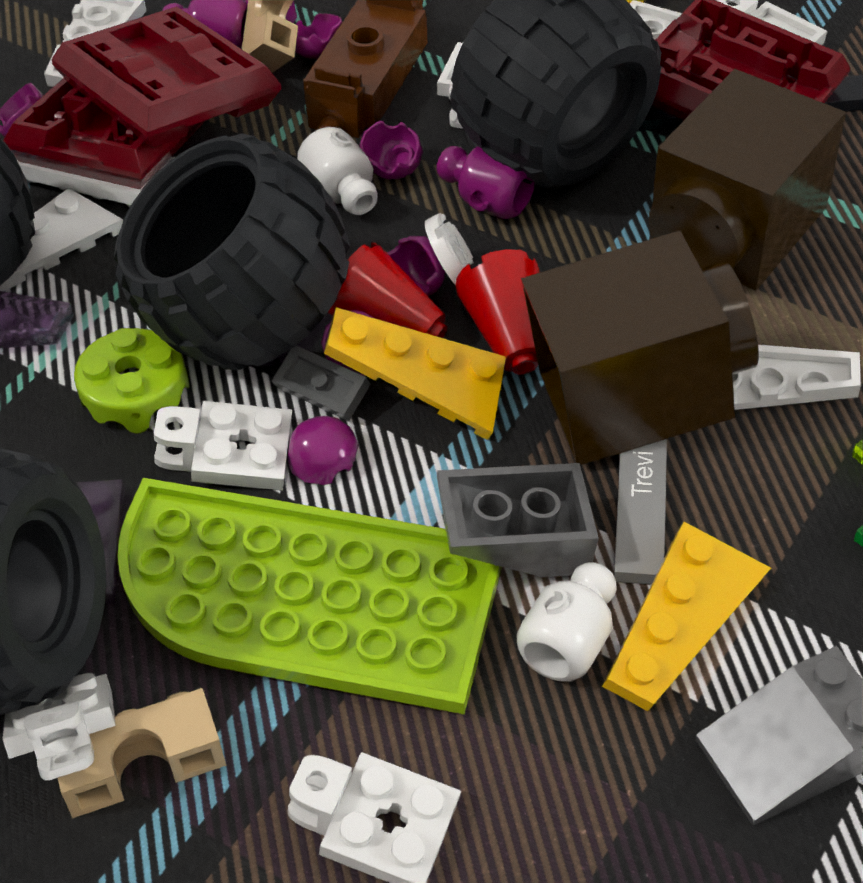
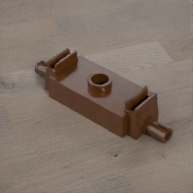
M357 0L303 80L309 128L316 129L315 131L325 127H335L342 129L351 137L359 138L365 127L370 128L381 120L428 43L426 10H423V0Z

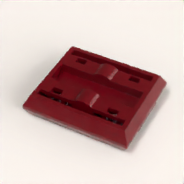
M694 0L655 39L661 50L660 65L662 68L658 90L652 107L684 121L734 69L825 103L848 75L851 67L844 55L717 0Z
M177 6L62 42L51 59L52 65L70 85L152 148L187 136L188 126L224 113L239 117L267 107L281 90V84L265 64Z
M63 78L12 123L3 141L19 162L141 189L205 121L188 126L187 136L152 148Z

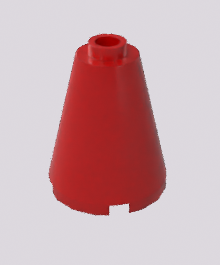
M371 242L370 248L364 244L349 257L348 261L350 263L346 279L328 314L333 316L336 307L347 311L359 310L378 320L444 338L448 326L444 324L446 319L445 313L380 245Z
M505 249L487 253L481 256L482 264L472 270L470 264L462 268L456 278L457 294L493 353L505 356L504 370L519 375L530 373L537 368L538 362L521 278L540 273L537 261L529 259L527 252L522 250Z

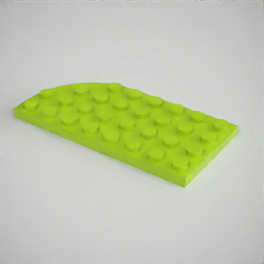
M143 478L126 514L118 542L119 574L134 614L157 640L186 658L218 668L465 714L502 567L451 554L447 532L444 528Z

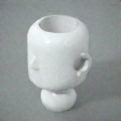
M325 127L313 132L302 142L298 150L297 160L302 162L320 181L335 204H342L346 211L354 215L366 214L375 206L378 193L375 185L371 183L373 167L367 155L349 134L340 128Z
M595 562L584 563L575 569L570 581H558L547 585L524 618L517 633L518 650L525 662L534 671L555 681H573L587 673L612 630V616L607 603L614 597L617 587L616 579L608 568Z

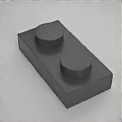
M299 346L291 348L272 379V382L278 389L347 421L351 419L371 385L365 376Z

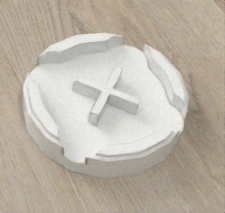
M438 213L425 221V230L439 262L451 281L456 285V278L462 268L474 263L472 260L473 256L454 224H451L449 221L444 224V220H446L445 215Z

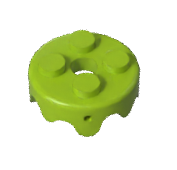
M121 328L90 344L79 356L75 365L74 381L81 405L87 407L95 421L101 424L106 421L119 422L127 430L136 434L145 432L149 428L151 416L155 411L164 407L178 406L183 389L189 388L182 353L175 351L150 329ZM128 368L139 369L136 373L127 372L122 375L120 374L123 370Z

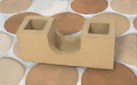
M248 0L242 50L265 64L273 73L295 56L298 25L285 20L287 11L294 0Z
M203 688L192 692H179L169 696L164 701L140 709H128L120 712L114 717V727L89 734L94 748L93 763L84 770L58 777V782L72 818L125 801L120 785L121 775L125 767L138 757L155 755L166 760L171 767L176 783L226 766L220 740Z

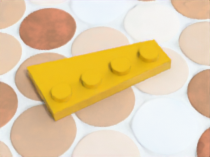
M336 307L324 354L375 381L379 378L385 380L399 389L397 393L412 401L417 397L439 409L437 414L452 422L458 419L475 428L474 433L486 440L490 438L494 429L506 360L505 356Z
M683 522L672 541L602 687L649 711L763 579L771 567Z

